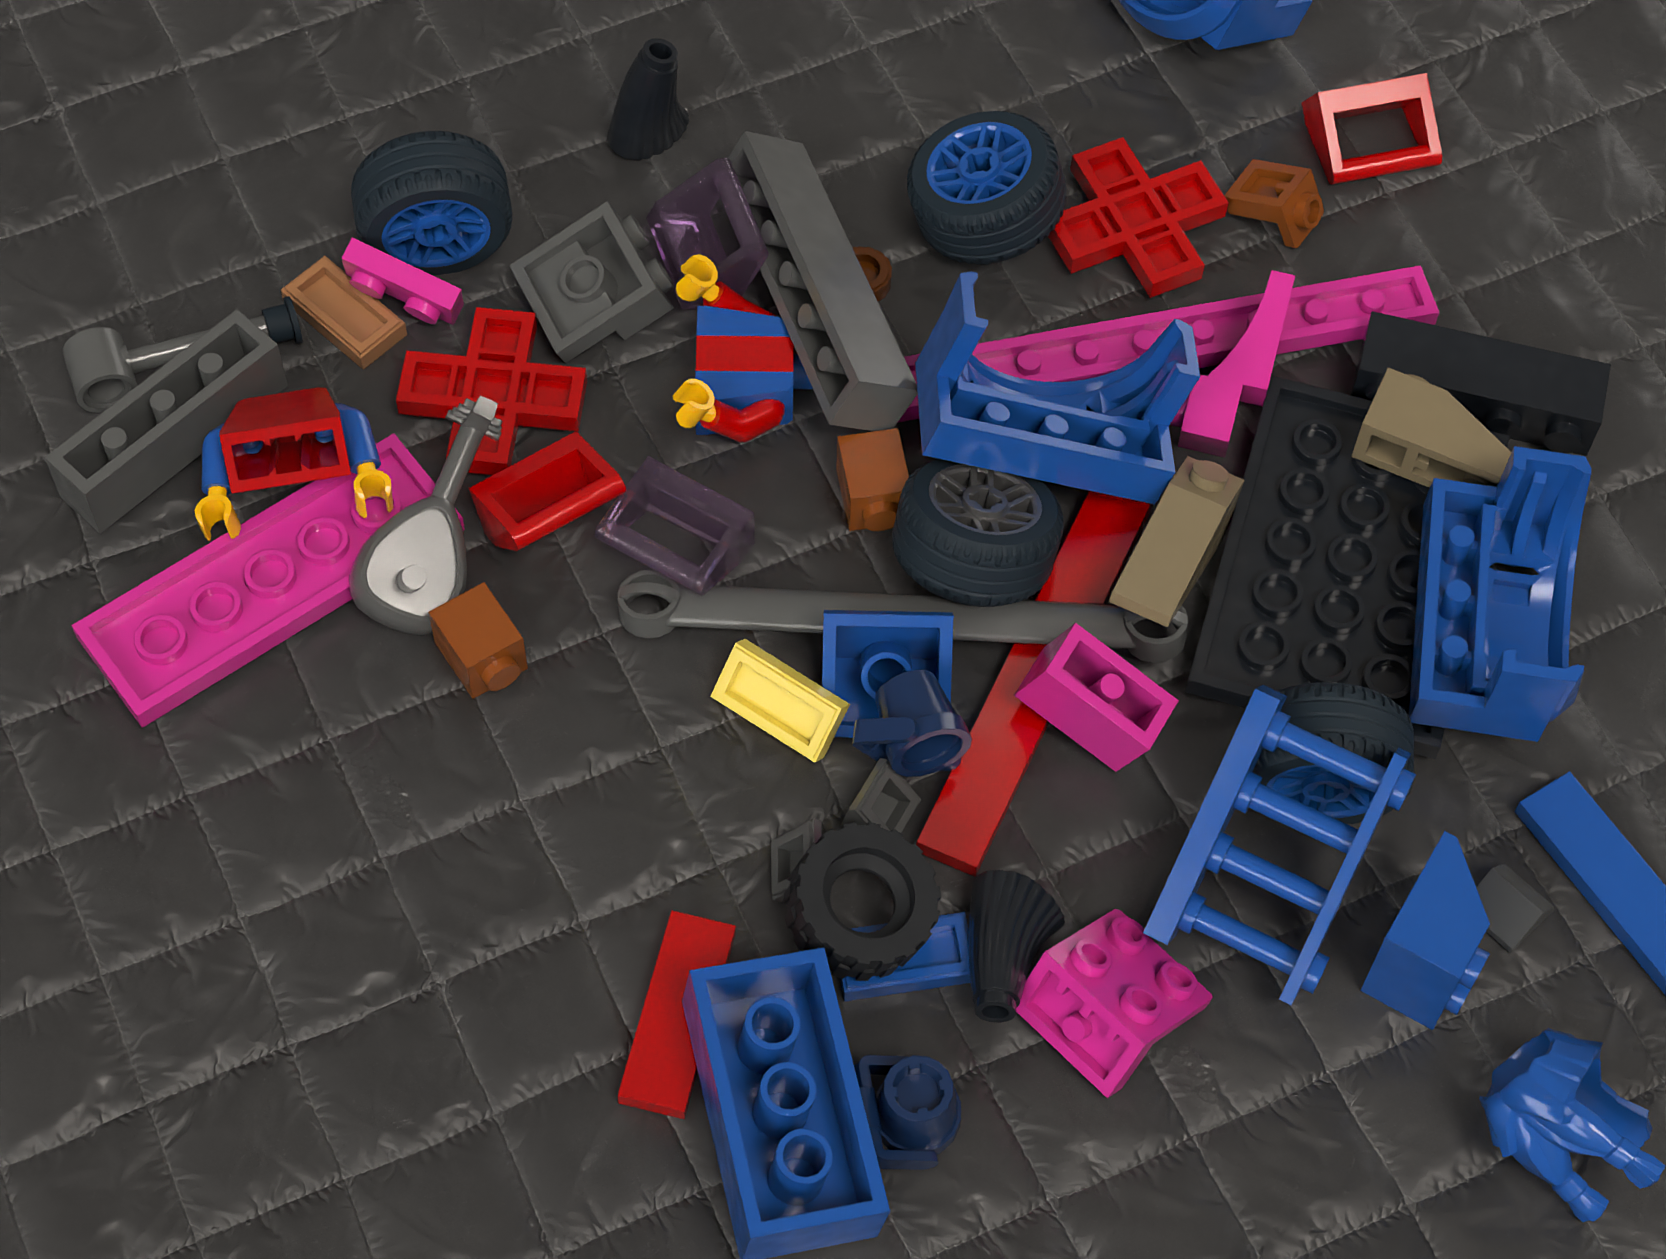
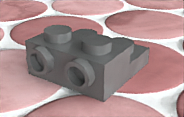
M608 201L509 265L531 308L536 313V317L553 349L565 363L615 331L626 340L674 309L666 294L675 288L671 277L656 257L648 262L642 252L643 248L651 244L646 233L632 214L623 219Z

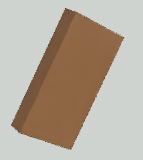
M323 256L281 289L282 298L290 296L296 313L364 370L407 336L406 324L378 299L353 287L349 283L351 277L346 275L327 256Z

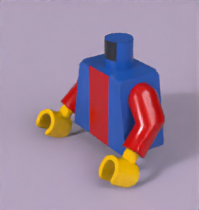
M700 254L691 256L681 265V271L686 275L677 282L676 291L682 300L688 302L702 297L704 306H697L695 379L686 380L672 395L675 402L684 404L676 413V419L679 425L684 428H692L696 425V435L718 433L737 442L745 443L778 425L791 422L793 420V389H813L798 354L794 353L793 342L782 318L748 301L723 282H716L718 272L716 266L709 258Z

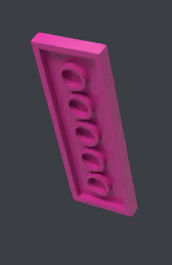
M395 433L376 443L381 461V466L376 470L383 471L391 479L393 509L391 512L388 513L386 501L383 498L372 496L365 500L367 517L363 518L358 514L354 494V480L358 474L351 472V475L312 481L242 523L240 533L236 538L231 539L229 533H225L71 625L78 641L142 728L352 600L349 575L361 546L377 529L405 507L431 496L435 487L434 481ZM456 510V512H457V514H458V517H459V520H460V523H461V526H462V529H463V531H464V530H465V527H464L463 517H462L461 514Z

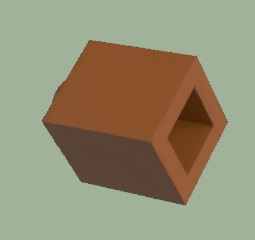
M894 428L837 436L836 471L849 531L861 529L884 531L893 528L901 492L909 478L899 429Z
M485 582L428 612L436 646L472 699L489 690L498 691L506 688L519 677L521 672L528 669L523 637Z

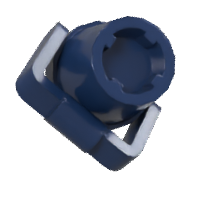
M912 670L889 679L881 685L875 696L880 718L858 719L854 723L852 745L877 762L880 758L887 759L895 773L905 777L923 776L937 771L956 769L961 763V757L970 748L972 741L965 721L960 715L956 714L935 675L927 670Z
M866 1055L854 1064L879 1168L925 1170L939 1164L937 1154L943 1152L953 1143L961 1123V1101L949 1071L939 1061L928 1056ZM870 1075H887L875 1094ZM882 1143H883L889 1150H884Z

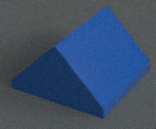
M824 610L822 687L850 704L835 737L853 738L856 720L880 718L875 702L876 692L889 679L912 670L932 672L951 703L953 612Z

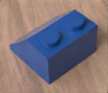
M1446 831L1442 834L1385 936L1360 990L1431 1030L1434 1029L1444 1009L1455 1015L1458 1014L1490 955L1489 952L1478 947L1490 922L1456 836Z

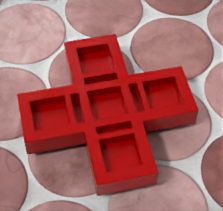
M1124 137L1072 155L1070 170L1089 201L1064 210L1059 223L1055 225V229L1048 236L1071 274L1123 255L1150 298L1202 279L1205 264L1184 232L1226 217L1229 202L1201 160L1150 179Z
M476 307L466 356L406 350L396 404L398 414L445 418L448 410L452 411L453 407L457 408L459 403L463 404L466 398L476 402L481 395L498 403L494 417L503 421L500 431L502 432L498 441L483 436L468 473L494 475L511 466L518 426L579 432L587 387L586 368L531 363L537 330L536 313ZM455 422L452 424L446 459L461 426Z

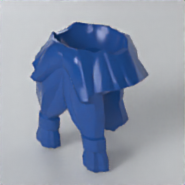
M1548 1028L1542 1031L1539 1036L1526 1041L1506 1061L1494 1069L1492 1072V1084L1487 1096H1480L1479 1100L1485 1110L1493 1146L1500 1147L1502 1157L1512 1155L1527 1171L1551 1184L1552 1190L1569 1204L1574 1215L1582 1222H1594L1602 1216L1609 1200L1589 1187L1587 1182L1573 1171L1569 1152L1602 1157L1603 1160L1616 1169H1623L1627 1178L1640 1189L1650 1187L1656 1183L1666 1165L1654 1156L1640 1150V1147L1650 1138L1652 1132V1125L1648 1119L1649 1110L1618 1096L1612 1088L1602 1081L1600 1052L1603 1042L1578 1039L1572 1034Z

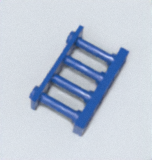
M1261 685L1255 688L1143 933L1166 945L1177 936L1179 930L1190 934L1195 929L1290 975L1279 1000L1292 1005L1301 989L1311 994L1314 993L1330 957L1318 951L1386 807H1391L1397 811L1400 810L1416 774L1404 769L1411 756V753L1398 748L1388 768L1289 723L1291 716L1281 712L1287 696L1265 685ZM1278 747L1375 792L1359 830L1262 785L1263 777L1253 773L1262 749L1264 748L1274 753ZM1250 808L1347 854L1331 889L1323 888L1233 845L1235 838L1224 832L1235 809L1246 814ZM1223 869L1317 914L1318 917L1302 951L1205 905L1207 898L1197 894V891L1206 871L1209 870L1218 874Z

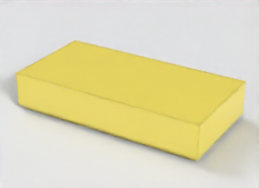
M747 639L735 643L710 696L814 763L825 757L850 706L848 702Z

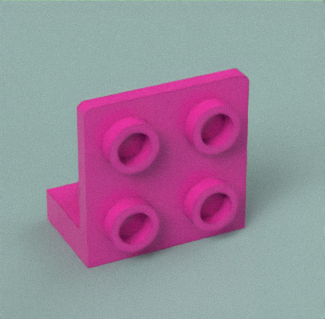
M1119 909L1110 911L1046 950L1027 978L1020 1004L1016 1008V1012L1107 1099L1123 1088L1154 1043L1205 1009L1213 998L1212 994L1197 981L1195 975L1187 967L1176 962L1153 939L1143 933L1144 928L1137 921L1129 918Z

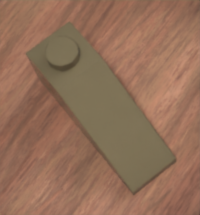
M1388 367L1362 423L1351 457L1429 488L1433 478L1497 487L1511 451L1447 390L1432 385L1417 375L1404 374Z
M1187 456L1162 495L1111 593L1109 602L1168 627L1223 541L1245 480L1228 473L1223 466L1215 462L1199 461Z

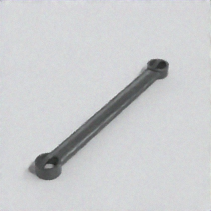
M653 569L641 570L629 575L620 584L617 592L622 625L628 632L642 638L661 637L670 633L675 627L823 634L824 610L953 612V640L1048 645L1074 623H1077L1109 648H1127L1133 656L1142 661L1158 663L1166 662L1176 657L1183 650L1188 626V616L1183 606L1180 607L1171 621L1177 629L1175 634L1167 638L1154 639L1140 634L1133 626L1138 621L1147 618L1115 604L1022 600L1003 606L977 607L929 595L677 584L670 575ZM643 594L657 595L670 603L664 610L656 614H640L628 608V605L635 598Z

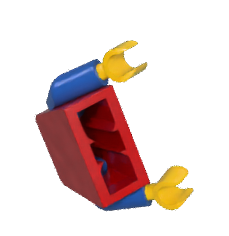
M316 387L245 398L236 403L224 423L209 431L204 438L202 444L201 489L208 496L201 499L194 510L195 517L208 541H211L210 531L212 526L221 520L225 521L227 531L231 539H234L240 533L241 524L231 501L227 497L228 494L351 475L352 472L358 474L354 480L356 510L360 516L366 518L365 500L372 496L383 498L386 501L388 513L392 511L391 479L383 471L376 470L381 466V461L367 416L354 407L342 403H334L326 388Z

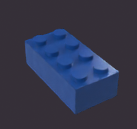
M825 948L690 970L682 1004L740 1259H767L877 1237L890 1213V1208Z

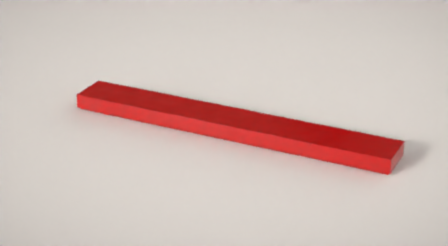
M1089 491L1055 559L1051 575L1044 586H1042L1035 601L1106 604L1153 504ZM1014 643L970 732L972 737L971 746L961 757L959 766L951 771L916 842V845L923 851L922 855L976 877L1049 724L1046 719L1014 696L1042 649L1046 646L1045 644Z

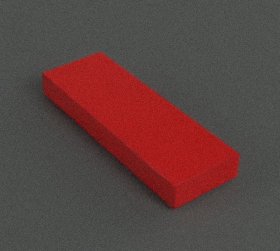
M671 910L619 1088L618 1104L685 1120L698 1073L682 1004L689 971L728 964L736 936V925Z

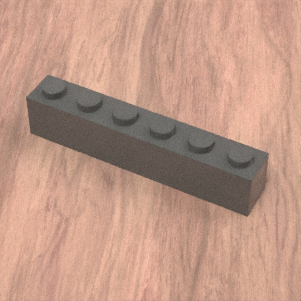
M744 131L719 171L718 176L829 425L869 431L893 429L917 396V383L803 143Z

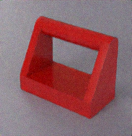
M1427 73L1317 92L1301 102L1305 125L1326 178L1331 185L1437 166L1442 163V150ZM1397 108L1403 109L1418 146L1342 159L1335 119Z
M575 431L469 488L485 535L496 547L519 551L626 493V486L617 471Z

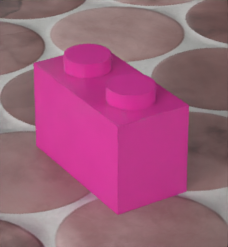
M1074 623L1042 649L1014 694L1015 697L1115 772L1151 749L1179 701L1077 623Z

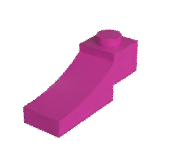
M1271 270L1265 293L1246 332L1222 363L1208 376L1200 374L1199 380L1170 424L1181 428L1178 447L1225 458L1239 401L1263 407L1295 275Z

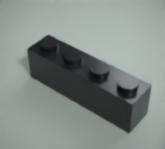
M1372 311L1361 344L1351 395L1373 401L1389 367L1404 374L1417 375L1430 384L1447 390L1489 431L1509 435V440L1513 439L1544 446L1558 453H1575L1587 456L1602 424L1611 364Z

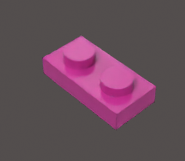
M353 237L341 258L346 275L351 277L349 283L353 287L377 299H382L384 293L401 300L405 302L403 307L405 311L426 323L436 324L438 319L454 325L464 306L462 289Z

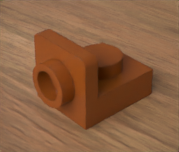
M1252 159L1224 195L1229 202L1227 208L1229 214L1277 223L1285 246L1291 248H1298L1311 230L1318 225L1324 213L1323 202L1319 195L1312 170L1298 166Z

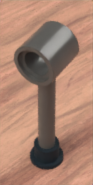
M290 296L283 298L284 304L262 309V316L249 319L276 343L294 339L296 344L303 343L300 325ZM94 327L74 334L64 344L63 355L79 406L89 412H104L137 386L134 374L162 367L210 329L127 350L122 335L111 328Z

